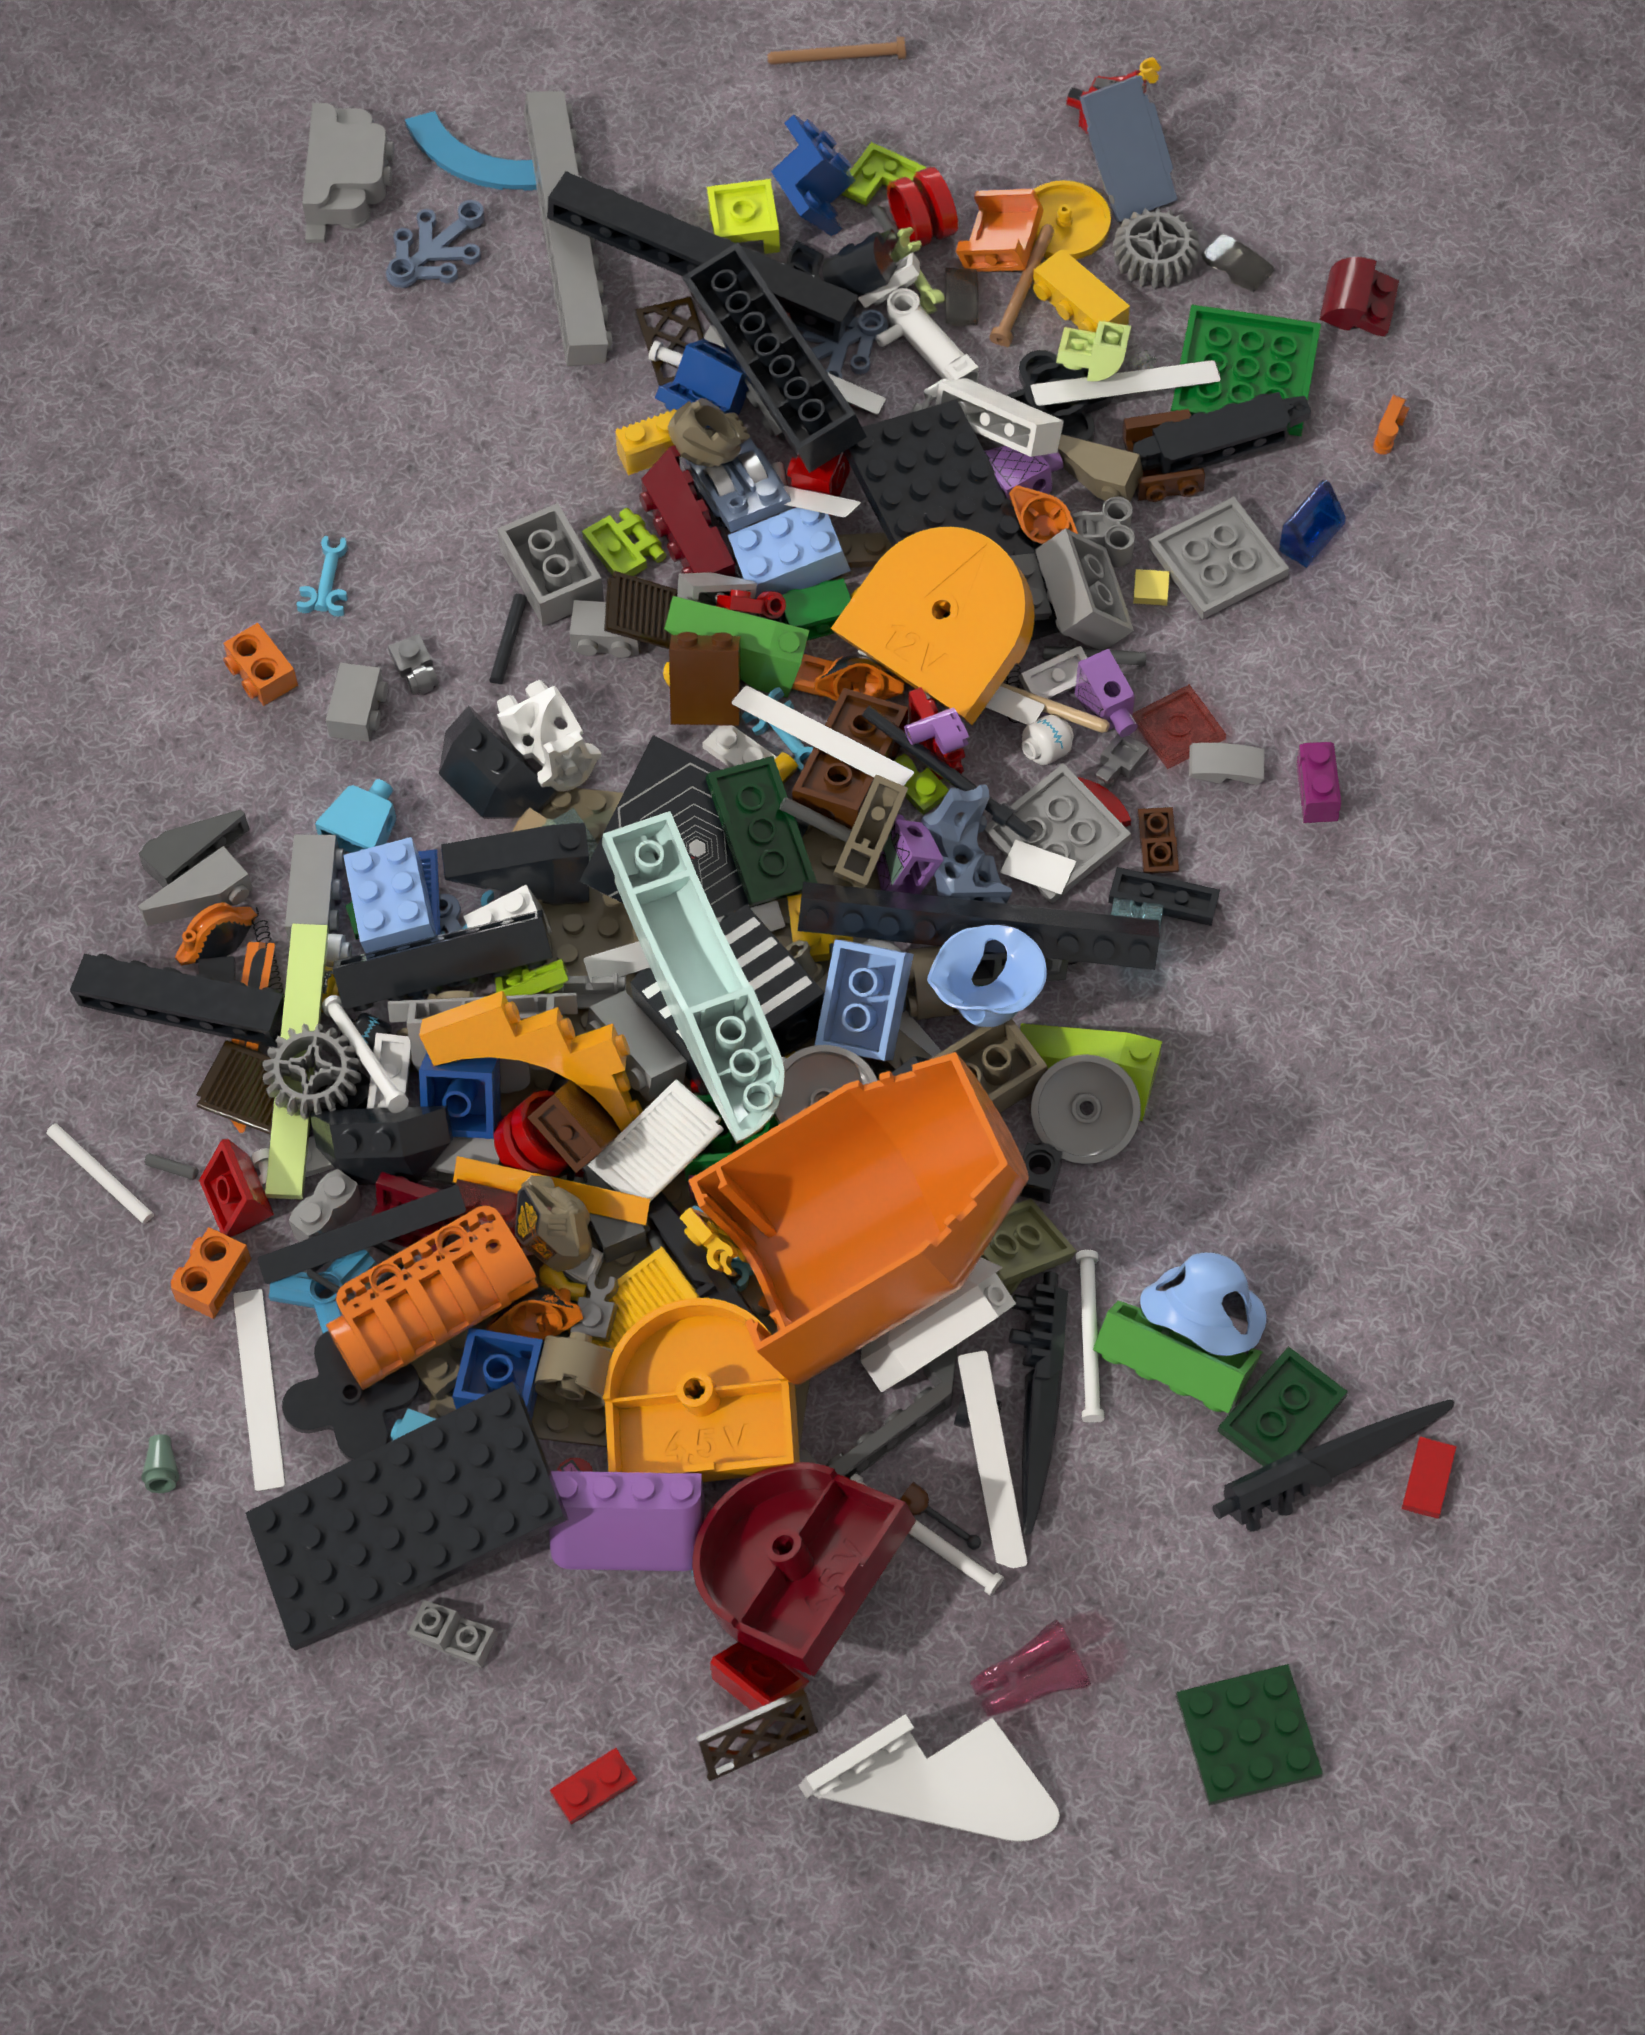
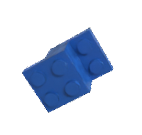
M793 114L785 122V125L799 146L771 172L800 217L833 236L842 228L835 219L838 213L831 203L856 181L849 171L851 164L841 153L836 152L834 147L837 144L825 130L820 132L809 119L804 122Z
M701 339L686 345L674 381L659 386L655 399L665 403L664 406L672 411V409L678 410L688 401L693 403L700 398H704L719 407L724 414L736 413L738 416L746 398V391L749 388L744 381L746 377L728 350L706 339Z

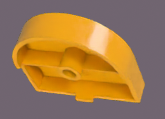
M937 527L910 535L890 548L871 570L831 629L840 638L893 672L914 688L922 687L925 695L946 709L954 707L961 719L973 725L1016 663L1019 665L1026 653L1034 627V602L1030 587L1023 573L997 543L973 530L959 527ZM946 612H951L947 618H943Z
M689 1298L674 1301L654 1309L638 1320L618 1342L608 1365L603 1393L606 1414L608 1472L702 1474L703 1482L746 1478L766 1468L800 1462L795 1384L788 1381L756 1351L745 1322L752 1318L755 1322L758 1321L765 1329L767 1328L755 1316L739 1306L711 1298ZM699 1390H705L704 1394H702L700 1398H693Z

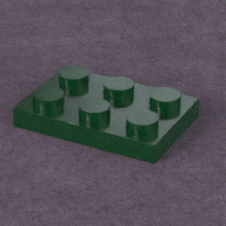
M1288 1346L1218 1427V1432L1260 1465L1265 1466L1292 1452L1300 1451L1344 1401L1348 1391Z

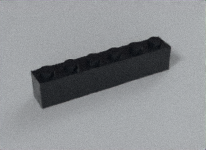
M538 910L334 961L332 970L343 1009L353 1008V1011L358 1012L372 1008L374 1002L381 1000L403 1001L409 998L408 994L422 991L423 994L436 993L444 989L443 985L457 982L458 986L472 984L478 981V976L490 973L492 977L504 976L512 973V968L526 965L529 969L537 968L547 964V959L553 958V948L543 910Z
M84 953L70 988V992L78 1006L275 1048L278 1046L276 1042L277 1036L281 1037L284 995L269 987L261 990L248 987L239 981L227 983L217 981L205 974L192 976L183 974L171 967L158 969L149 967L147 964L136 960L129 963L116 960L107 954L94 956Z

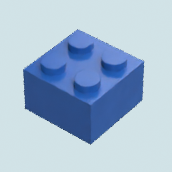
M426 1052L419 1068L420 1107L448 1106L453 1137L494 1139L496 1126L501 1120L500 1058L460 1059L434 1066Z
M469 1328L452 1396L455 1408L458 1409L514 1382L519 1386L532 1421L538 1395L535 1392L536 1384H534L543 1347V1340Z

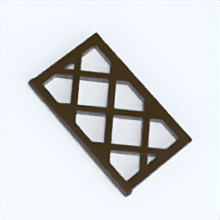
M691 296L635 309L648 353L655 336L671 342L667 348L673 350L676 345L685 349L687 343L681 341V338L689 328L696 331L698 340L704 339ZM688 305L691 315L689 319L684 320L673 315L672 313L676 307ZM657 313L663 317L655 328L647 325L644 315ZM668 319L683 325L675 338L660 331ZM659 359L656 362L651 360L659 386L674 381L675 376L663 377L661 366L667 362ZM667 363L675 368H678V366Z
M802 1688L696 1736L707 1771V1779L712 1781L818 1733V1729L815 1726L807 1693ZM800 1702L793 1714L781 1712L783 1709ZM763 1719L756 1730L744 1729L745 1726ZM775 1720L786 1722L778 1734L766 1732ZM796 1724L806 1725L805 1729L789 1735ZM726 1735L718 1747L708 1746L707 1743ZM737 1737L748 1739L740 1751L729 1749ZM759 1741L771 1742L769 1745L751 1752ZM721 1758L733 1759L732 1762L715 1769Z

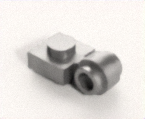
M420 634L388 645V650L401 678L406 676L412 694L419 692L420 695L433 691V687L439 685L436 673L432 667V659Z

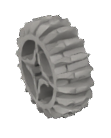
M1159 207L1155 212H1149L1145 208L1142 215L1133 212L1130 219H1124L1121 227L1117 228L1115 232V241H1113L1112 248L1115 265H1119L1121 274L1128 273L1130 282L1139 278L1141 287L1149 281L1152 282L1155 290L1158 282H1163L1168 289L1171 279L1180 284L1183 276L1189 277L1192 268L1196 267L1198 255L1200 254L1198 231L1193 230L1192 222H1185L1183 214L1176 217L1173 216L1172 209L1167 213H1162ZM1155 242L1158 243V252H1155Z
M304 1023L301 1028L302 1033L296 1034L293 1028H289L288 1040L277 1036L276 1042L279 1048L269 1047L267 1053L271 1059L264 1060L263 1068L267 1071L263 1075L264 1084L269 1085L267 1088L269 1097H276L275 1104L279 1109L287 1105L286 1110L290 1116H293L300 1109L301 1118L304 1120L309 1117L310 1112L313 1110L315 1115L321 1114L322 1110L325 1109L331 1112L335 1111L336 1103L347 1107L348 1099L345 1095L355 1096L357 1090L353 1084L360 1083L361 1075L357 1072L361 1068L360 1059L354 1058L356 1056L354 1046H348V1037L342 1035L337 1038V1030L334 1027L324 1033L323 1025L320 1023L316 1025L314 1031H309L308 1025ZM307 1050L303 1056L293 1058L296 1054ZM322 1050L333 1054L340 1061L341 1067H334L332 1063L324 1061L321 1054ZM316 1061L318 1072L314 1070L315 1074L310 1075V1080L308 1081L306 1070L310 1072L309 1069L314 1068ZM283 1076H291L292 1080L301 1082L302 1094L289 1088L283 1081ZM332 1085L327 1090L317 1093L322 1086Z

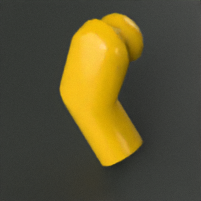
M545 1264L540 1267L539 1278L542 1283L553 1285L558 1290L561 1288L569 1289L571 1291V1301L578 1302L579 1297L586 1298L587 1284L568 1282L562 1271L557 1272Z

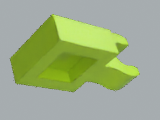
M905 753L894 760L914 771V774L904 785L908 788L905 798L922 815H925L943 801L949 789L928 767L919 773L913 761Z

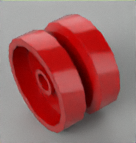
M928 167L915 172L913 181L908 177H902L889 182L887 197L893 220L898 230L913 228L914 231L910 235V242L920 241L922 243L921 247L930 244L932 236L937 239H944L956 234L958 231L956 207L944 178L935 167Z
M547 1090L534 1092L498 1122L494 1132V1147L500 1162L505 1167L554 1178L569 1167V1164L528 1118L531 1113L547 1101L555 1092Z

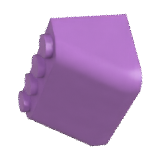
M551 1471L569 1519L549 1529L551 1556L559 1567L582 1570L689 1571L693 1569L694 1544L704 1521L705 1511L702 1474Z

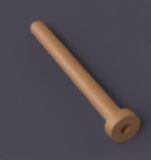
M897 37V42L775 51L768 54V63L773 65L898 55V59H906L905 37Z
M1046 224L1042 227L1030 254L1026 270L1022 272L999 327H994L990 333L989 339L992 343L1005 347L1011 345L1013 340L1011 330L1033 282L1034 269L1040 265L1054 234L1053 226Z

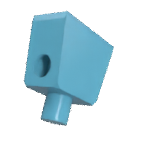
M380 779L374 781L369 791L355 785L348 786L316 821L315 825L318 835H336L339 848H344L348 853L386 844L396 821L394 805L388 800L393 792V788L387 782Z

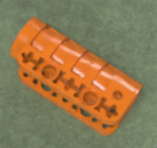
M481 1206L342 1285L336 1295V1301L342 1315L327 1323L326 1327L362 1390L463 1331L482 1322L501 1309L506 1308L512 1302L539 1286L535 1281L537 1277L527 1257L501 1214L491 1206ZM485 1217L488 1221L494 1219L492 1223H485L482 1225H480L479 1219ZM467 1225H469L470 1232L468 1233L463 1228ZM452 1234L461 1236L455 1242L444 1248L442 1247L443 1241L447 1236ZM492 1243H497V1246L493 1249L489 1246ZM434 1244H436L437 1251L433 1252L432 1248L430 1247ZM416 1255H420V1257L423 1258L414 1263L413 1258ZM401 1263H403L404 1268H405V1269L402 1270V1271H401V1269L397 1266V1265H399V1264H401ZM391 1272L395 1274L394 1277L377 1286V1279L382 1273ZM368 1282H370L371 1288L369 1290H367L366 1286L364 1285ZM354 1293L357 1297L349 1301L347 1295Z

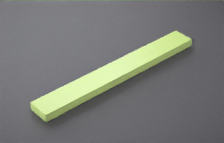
M292 924L281 1037L286 1040L289 1039V1028H293L296 1034L302 1033L301 1028L304 1023L308 1025L309 1031H314L316 1025L320 1023L329 934L328 925ZM307 1050L296 1054L293 1058L303 1056ZM316 1061L314 1068L309 1069L310 1072L306 1070L308 1081L310 1080V1075L315 1074ZM283 1076V1081L289 1088L302 1094L301 1082L292 1080L291 1076ZM274 1099L265 1195L266 1198L303 1200L311 1116L309 1114L306 1120L302 1119L300 1109L293 1116H290L286 1110L287 1105L279 1109Z

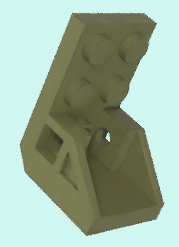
M1030 1198L1011 1207L981 1258L1003 1267L996 1274L1012 1296L1023 1279L1070 1261L1077 1251Z

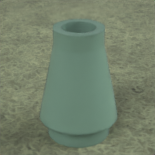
M157 1434L149 1438V1447L141 1476L146 1489L153 1493L170 1492L175 1488L176 1482L179 1480L171 1438L164 1434Z

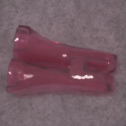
M1057 1619L1046 1625L1018 1651L981 1671L969 1682L977 1696L1003 1685L1004 1688L990 1694L981 1703L988 1717L1004 1713L1030 1700L1050 1693L1065 1690H1082L1091 1686L1087 1672L1075 1649H1072L1069 1638ZM1055 1659L1054 1661L1040 1667L1039 1669L1023 1676L1025 1673H1027L1034 1667L1042 1663H1045L1049 1660Z

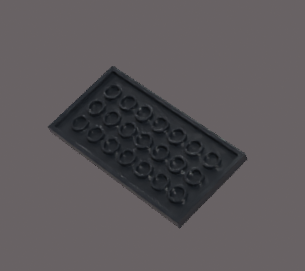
M957 399L863 426L862 428L867 437L843 452L892 547L906 537L923 530L937 527H959L973 530L990 538L1009 556L1032 553L1036 555L1032 541L1023 533L1010 499L1005 496V492L994 475L995 471ZM1042 576L1043 583H1044V586H1045V590H1046V593H1047L1048 589H1047V586H1046L1044 577ZM1050 601L1052 614L1049 619L1034 621L1030 641L1060 632L1056 625L1057 617ZM946 612L943 618H947L951 612Z
M514 1382L246 1512L290 1647L294 1650L307 1647L569 1520L521 1391Z

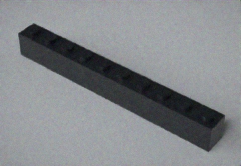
M565 171L548 196L547 219L682 277L735 244L729 239L712 234L701 227L691 225L670 214L663 213L640 201L630 199L616 193L612 189H607ZM741 246L794 325L839 343L852 319L855 317L858 295L820 280L816 276L792 268L788 264L766 257L757 251Z
M803 882L798 931L940 947L951 936L961 930L984 925H1005L1019 929L1035 941L1041 949L1044 958L1155 970L1160 939L1159 920ZM987 941L984 951L1007 954L1005 946L999 941Z

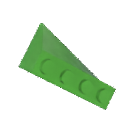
M1119 1300L1108 1310L1093 1347L1094 1351L1102 1354V1357L1110 1363L1124 1364L1134 1369L1144 1379H1156L1168 1385L1176 1394L1182 1396L1190 1395L1203 1401V1404L1210 1410L1216 1412L1224 1411L1228 1414L1237 1404L1263 1353L1254 1348L1250 1349L1248 1354L1242 1352L1235 1355L1222 1356L1209 1353L1178 1332L1151 1323L1145 1317L1141 1308Z

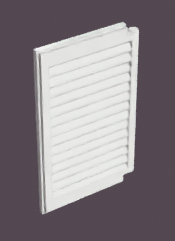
M676 1079L588 1166L615 1191L649 1198L651 1202L724 1130L721 1125H718L721 1117Z

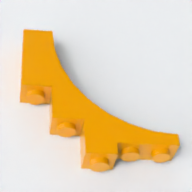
M504 991L422 1019L419 1036L434 1066L460 1059L486 1057L520 1060L547 1068L576 1083L603 1106L612 1116L621 1132L643 1112L639 1101H632L628 1092L630 1090V1082L624 1071L626 1069V1057L630 1055L628 1042L623 1034L618 1035L613 1023L575 1036L570 1019L568 1017L563 1019L558 1007L520 1020L516 1004L513 1001L508 1002Z

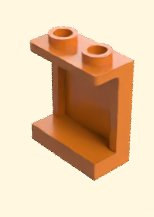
M1035 190L976 191L974 199L979 211L970 240L959 241L956 248V253L964 269L971 272L1026 270L1044 212Z

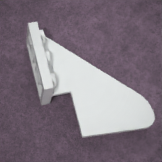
M905 1714L806 1776L798 1785L806 1798L815 1796L819 1800L822 1798L1007 1841L1022 1842L1040 1838L1053 1831L1059 1821L1057 1805L993 1718L926 1759L910 1733L914 1727Z

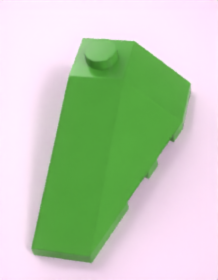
M676 596L672 597L664 630L672 635H678L682 632H693L697 635H713L725 632L732 636H740L741 680L752 688L767 693L780 687L784 693L783 697L787 698L801 665L809 630Z

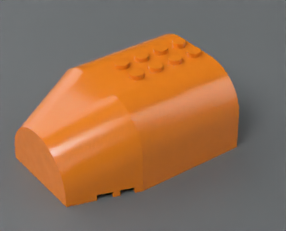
M956 1052L912 1064V1071L896 1076L890 1071L879 1074L880 1080L865 1085L859 1080L847 1083L688 1180L699 1208L733 1240L746 1258L763 1291L771 1311L769 1315L777 1326L778 1331L771 1334L758 1321L755 1322L752 1318L745 1322L756 1351L792 1384L800 1385L962 1289L1029 1180L1025 1162L1004 1120L978 1079Z

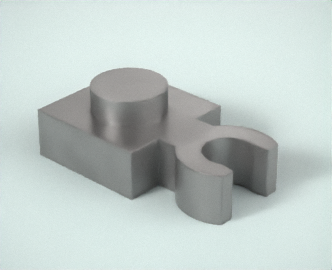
M592 1273L587 1283L588 1289L591 1292L590 1298L579 1297L577 1304L581 1308L584 1319L573 1325L570 1332L584 1333L591 1336L593 1340L609 1342L618 1306L613 1302H609V1299L617 1293L618 1281L615 1277L610 1276L607 1287L598 1289L600 1278L597 1274Z

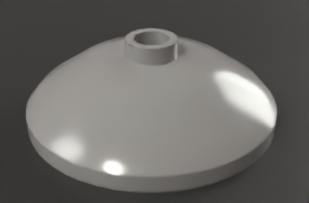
M815 1045L801 1049L783 1062L784 1088L780 1103L774 1113L775 1119L778 1124H781L847 1083L859 1080L865 1085L878 1080L869 1065L858 1055L847 1049L832 1045Z
M1090 1054L1071 1056L1050 1067L1037 1083L1031 1102L1032 1121L1040 1140L1055 1147L1056 1150L1062 1151L1063 1159L1081 1164L1101 1162L1122 1151L1133 1138L1141 1113L1137 1088L1127 1072L1107 1058ZM1082 1102H1092L1094 1105L1093 1113L1089 1115L1084 1114L1081 1111Z

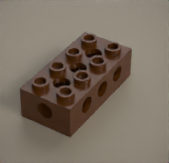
M843 688L825 726L894 761L901 746L862 717V714L871 705L905 731L904 726L908 725V707ZM814 747L792 789V800L852 829L874 777Z

